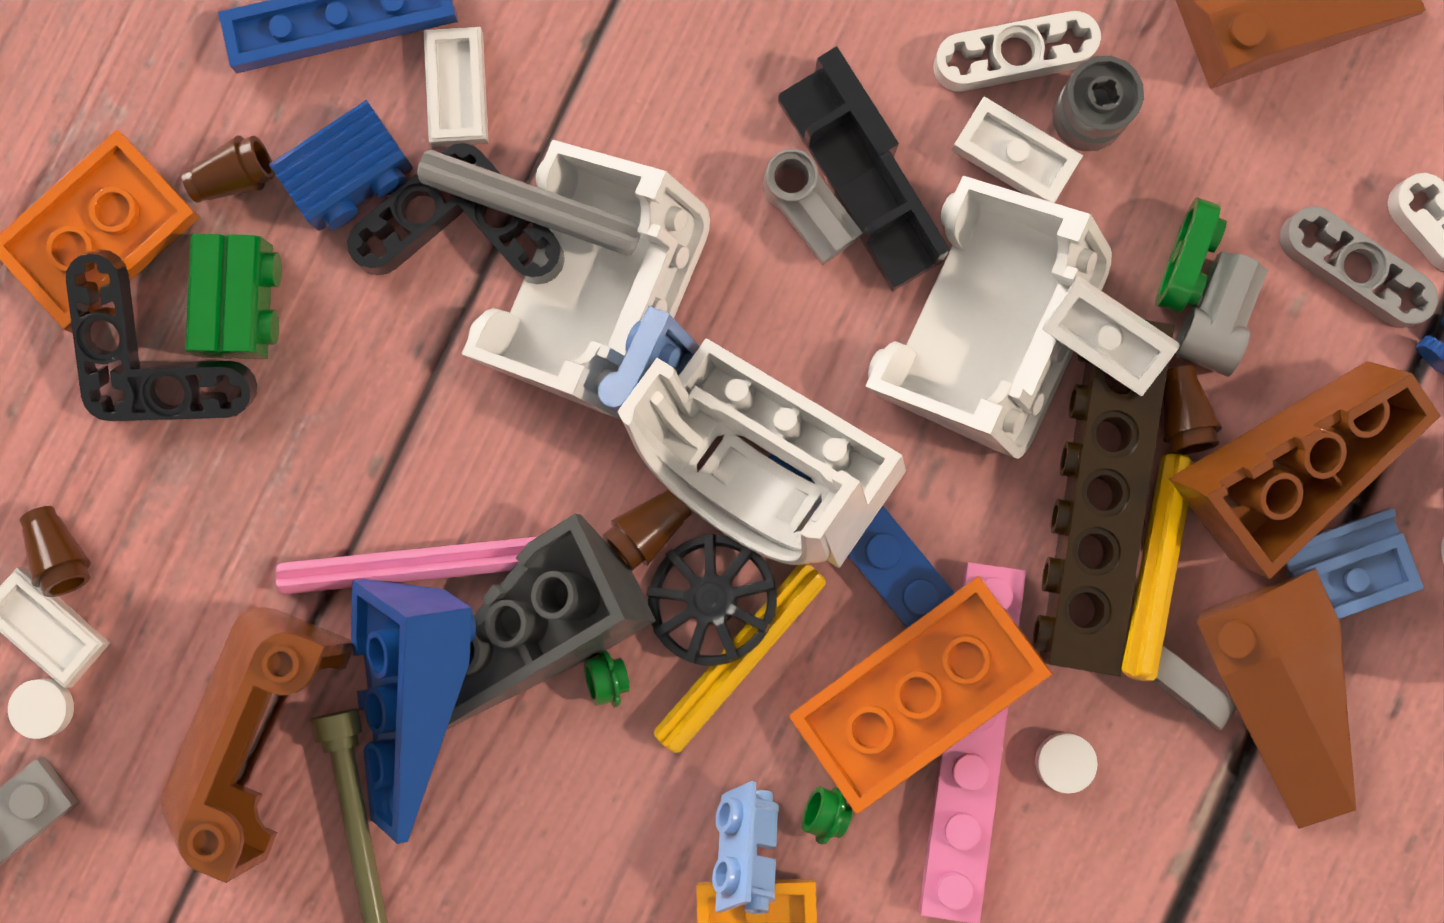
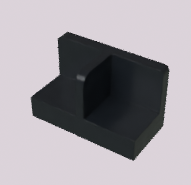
M837 46L817 58L814 73L779 94L778 103L833 190L875 167L878 156L890 151L893 157L895 156L899 145L897 139Z
M890 151L878 156L875 167L835 190L834 196L863 232L860 239L892 292L941 264L948 254L949 248Z

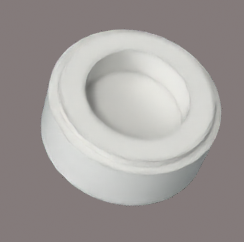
M37 679L23 683L13 692L8 703V717L13 728L21 735L32 739L50 737L60 733L68 726L74 713V702L70 691L67 688H63L53 679Z
M1060 732L1050 735L1039 745L1035 755V767L1040 779L1047 786L1061 793H1076L1085 789L1093 781L1097 772V756L1093 747L1085 739L1072 733Z

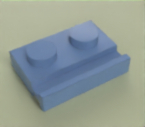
M1394 508L1383 509L1319 532L1285 564L1288 571L1285 572L1287 578L1316 567L1339 619L1424 589L1404 534L1399 533L1394 517H1396Z

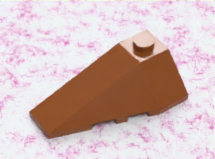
M1176 0L1210 89L1420 15L1426 10L1422 0Z
M1316 567L1204 609L1197 619V624L1221 678L1298 829L1355 811L1356 798L1341 626Z

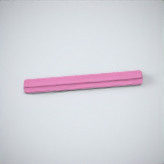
M537 537L280 563L276 567V584L279 593L296 594L352 588L353 580L358 579L402 583L509 572L519 562L516 559L518 554L530 541Z

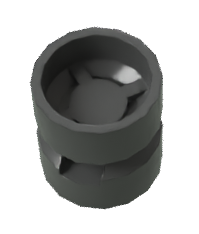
M1096 56L1084 61L1072 73L1066 85L1058 94L1053 106V125L1058 136L1070 147L1081 151H1099L1110 146L1138 115L1144 100V89L1138 72L1128 62L1114 56Z

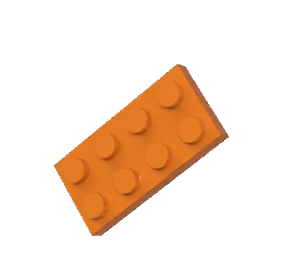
M977 576L788 716L854 812L859 814L1052 676L1053 673L983 578Z

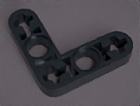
M465 143L453 144L441 152L447 156L500 174L485 155L473 145ZM417 173L359 221L350 231L347 240L348 252L361 268L371 274L384 275L397 269L464 212L517 274L529 283L544 284L550 282L559 275L565 262L564 251L549 228L516 216L505 227H491L485 220L488 206L451 193L450 195L453 198L446 203L437 188L425 185L419 181ZM423 195L434 199L435 211L429 220L418 224L407 220L406 208L412 199ZM392 217H395L397 223L410 234L404 240L388 223ZM529 223L533 224V226L527 227ZM523 231L538 249H543L549 245L545 251L549 261L544 266L539 267L535 262L529 263L526 267L524 266L528 262L529 257L516 240ZM374 235L379 240H384L383 245L387 250L380 258L373 253L368 254L370 248L366 242ZM510 242L508 247L504 246L505 243Z
M102 249L84 253L70 263L66 271V287L79 386L84 407L91 415L105 421L229 418L237 416L253 402L257 395L255 375L240 362L140 363L130 280L126 264L118 255ZM96 263L98 272L109 274L110 283L102 286L100 289L101 304L105 305L113 302L115 308L104 307L90 312L88 305L90 306L98 302L100 298L97 283L87 282L85 272L94 269ZM95 321H107L117 329L119 344L116 350H102L92 341L90 333ZM121 360L122 365L111 370L110 376L113 388L123 390L125 396L113 405L111 396L101 395L100 388L109 383L108 365L96 368L95 363L108 364ZM170 376L182 384L185 392L182 404L173 406L160 400L155 390L159 377ZM224 376H228L230 385L240 386L241 392L231 402L227 401V396L223 392H207L200 398L202 405L198 404L200 387L216 386L224 379Z

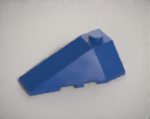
M358 579L353 580L351 641L353 656L364 655L368 689L357 691L359 710H365L367 723L373 734V742L367 743L363 750L370 817L396 844L408 842L469 667L470 642L475 637L476 626L472 607L444 589Z

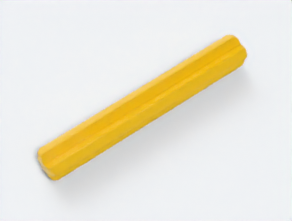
M1165 454L1160 459L1121 666L1123 674L1138 681H1154L1159 669L1188 509L1187 502L1168 478L1194 464L1190 457L1182 454Z
M810 564L797 565L777 588L775 617L768 633L760 644L750 653L736 661L723 665L709 666L655 728L654 735L664 747L674 753L683 750L826 584L823 575ZM767 601L754 616L763 620ZM746 624L733 639L736 648L741 647L751 639L758 629Z

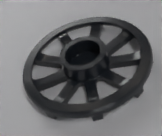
M704 534V536L684 542L675 549L671 548L658 566L646 594L649 608L656 620L652 623V627L657 638L679 658L698 665H723L736 661L750 653L768 633L777 608L776 584L766 561L760 554L723 535ZM716 546L727 547L740 552L723 575L719 576L716 573ZM700 548L705 549V574L703 577L697 576L682 559L687 554ZM748 560H751L759 569L764 581L733 587V579ZM673 566L691 584L689 590L662 588L664 580ZM767 592V606L763 620L737 607L739 598ZM660 599L684 601L687 603V608L663 623L659 601ZM732 616L758 629L751 639L739 648H736L726 624ZM696 619L697 624L687 650L674 641L669 634L688 620ZM709 625L716 626L726 651L725 654L712 656L700 654Z

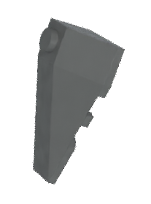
M573 514L530 541L518 554L516 559L519 562L500 585L493 584L483 596L482 600L485 603L474 615L476 631L473 641L470 642L469 667L447 729L602 653L604 650L612 648L656 621L632 570L581 514Z

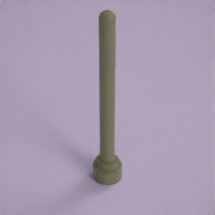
M349 709L314 717L311 719L315 742H322L323 752H330L363 923H388L353 748L359 745L357 734L363 732L358 709Z

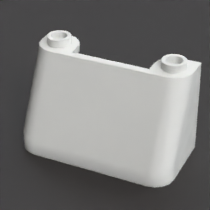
M552 140L544 160L537 169V187L637 222L639 224L637 232L641 234L638 245L632 255L626 256L550 229L564 251L565 262L562 271L555 279L544 284H533L524 280L510 313L496 308L486 310L473 322L462 355L575 403L621 419L618 412L612 411L601 402L598 396L599 384L608 374L618 372L626 355L625 345L628 334L636 322L642 321L648 306L669 313L673 318L675 317L707 240L710 228L709 210L703 202L664 170ZM549 245L543 249L537 248L532 262L538 264L539 267L544 266L549 261L545 255Z
M963 176L956 192L947 197L941 211V224L945 227V234L952 247L907 345L894 341L885 349L878 350L870 362L868 370L869 380L865 387L880 398L993 450L1019 459L1031 446L1074 352L1043 331V324L1078 276L1102 291L1109 274L1112 252L1091 214Z

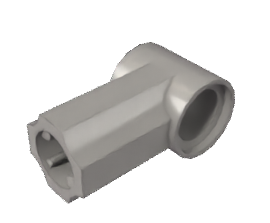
M785 149L775 154L769 161L763 180L765 196L774 207L781 210L821 265L833 259L862 236L863 232L819 176L814 160L806 152L797 149ZM783 168H794L803 174L806 186L797 193L784 192L777 186L774 175Z
M1224 251L1217 254L1202 296L1197 306L1193 307L1187 314L1175 341L1179 343V349L1174 355L1229 377L1232 375L1247 348L1250 329L1246 328L1268 269L1263 267L1259 261L1243 254H1232Z

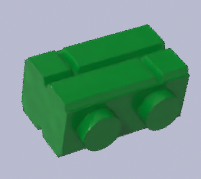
M191 235L186 352L202 358L268 359L269 345H275L279 337L278 313L276 310H270L271 287H279L282 276L281 258L278 252H273L272 244L261 236Z

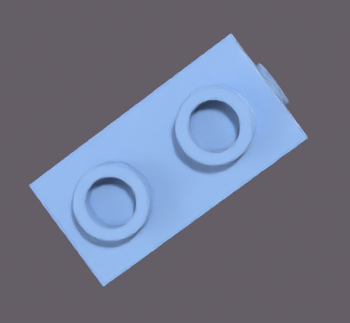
M750 781L722 794L721 802L717 808L716 827L720 832L718 860L712 875L713 888L716 891L715 912L721 913L745 904L744 911L746 913L766 914L769 912V903L775 901L776 859L758 856L757 847L770 850L776 848L779 805L773 802L772 792L756 790V782Z

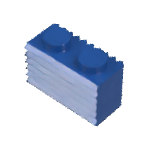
M367 100L269 164L304 218L318 231L326 227L329 230L338 229L349 223L358 214L357 205L363 204L366 199L372 198L374 194L378 198L392 194L406 182L404 174L409 173L413 169V166Z

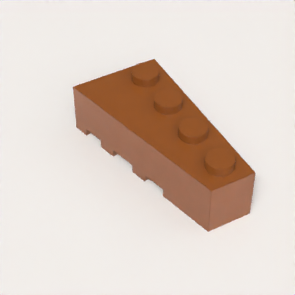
M1366 361L1168 479L1230 560L1271 579L1438 420L1441 415L1412 373Z

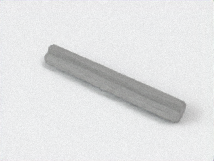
M433 150L425 151L418 165L417 175L419 181L425 185L620 254L632 255L640 240L641 234L637 232L639 224L635 221Z

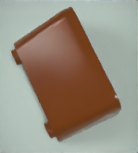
M267 607L250 609L237 618L225 642L163 790L161 799L163 815L178 851L186 864L194 870L227 883L267 860L278 832L265 828L259 819L257 805L262 793L237 784V778L272 694L288 695L301 691L310 684L316 672L321 669H346L353 652L351 639L277 609Z

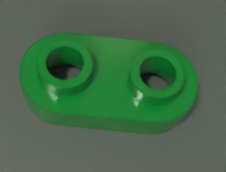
M1196 197L1191 203L1180 226L1155 300L1156 306L1180 314L1186 305L1192 307L1197 305L1207 282V274L1200 272L1207 251L1211 253L1216 251L1226 229L1227 221L1219 218L1220 205Z

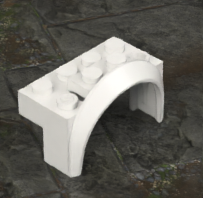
M707 338L679 376L672 366L656 358L618 410L620 418L639 456L652 473L677 498L731 539L762 556L784 564L800 565L825 562L827 560L840 568L906 472L903 456ZM724 435L720 444L698 472L697 463L715 438ZM738 436H744L806 474L814 483L777 464Z

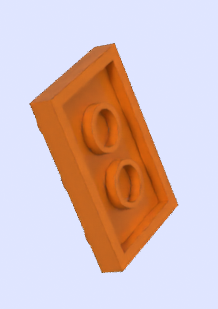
M116 129L0 233V260L61 328L73 333L66 287V271L74 259L84 253L97 249L111 251L118 255L126 264L129 280H132L193 225L200 216L128 137ZM96 263L94 269L85 272L87 282L97 283L100 300L90 306L88 305L90 312L103 306L101 304L100 289L102 286L110 283L109 274L99 273Z

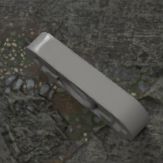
M1317 206L1304 208L1288 218L1283 224L1280 231V244L1288 257L1386 324L1396 328H1407L1427 320L1435 312L1438 304V293L1435 285L1429 278L1327 209ZM1313 223L1319 228L1315 237L1322 243L1316 242L1306 247L1301 242L1305 233L1298 227L1304 228ZM1341 240L1344 245L1332 254L1327 263L1324 257L1332 252L1328 247ZM1349 253H1361L1370 260L1372 275L1366 283L1354 282L1346 275L1344 261ZM1388 273H1390L1392 278L1387 280L1384 285L1391 290L1385 289L1377 293V295L1373 294V290L1380 286L1387 278ZM1410 288L1414 292L1411 302L1417 309L1413 308L1402 312L1398 308L1402 299L1394 292L1399 293Z

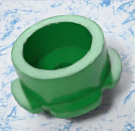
M604 650L599 654V657L584 661L586 683L593 704L599 706L611 702L614 708L618 707L621 702L619 695L629 692L630 689L627 670L622 658L612 659L610 653Z
M819 786L811 793L805 805L802 816V829L804 832L815 835L818 844L824 845L833 837L841 838L850 825L852 807L846 803L847 800L839 788L835 787L829 790Z

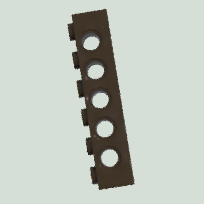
M1145 320L1169 337H1173V324ZM1078 354V361L1085 362L1082 385H1074L1069 403V418L1077 419L1073 442H1065L1060 460V475L1067 477L1064 500H1056L1051 517V533L1058 534L1055 558L1047 557L1042 574V591L1049 592L1046 616L1038 615L1036 619L1032 646L1035 650L1040 651V657L1046 664L1120 677L1168 363L1143 396H1140L1130 388L1126 394H1119L1111 390L1107 385L1105 379L1106 372ZM1102 421L1115 425L1121 434V444L1116 452H1109L1103 449L1097 441L1096 431ZM1094 478L1104 480L1112 490V501L1105 510L1095 508L1088 499L1087 489ZM1087 535L1098 539L1103 547L1102 561L1093 569L1085 566L1078 555L1079 544ZM1080 593L1087 595L1092 600L1095 608L1092 620L1082 627L1077 626L1069 615L1070 602Z

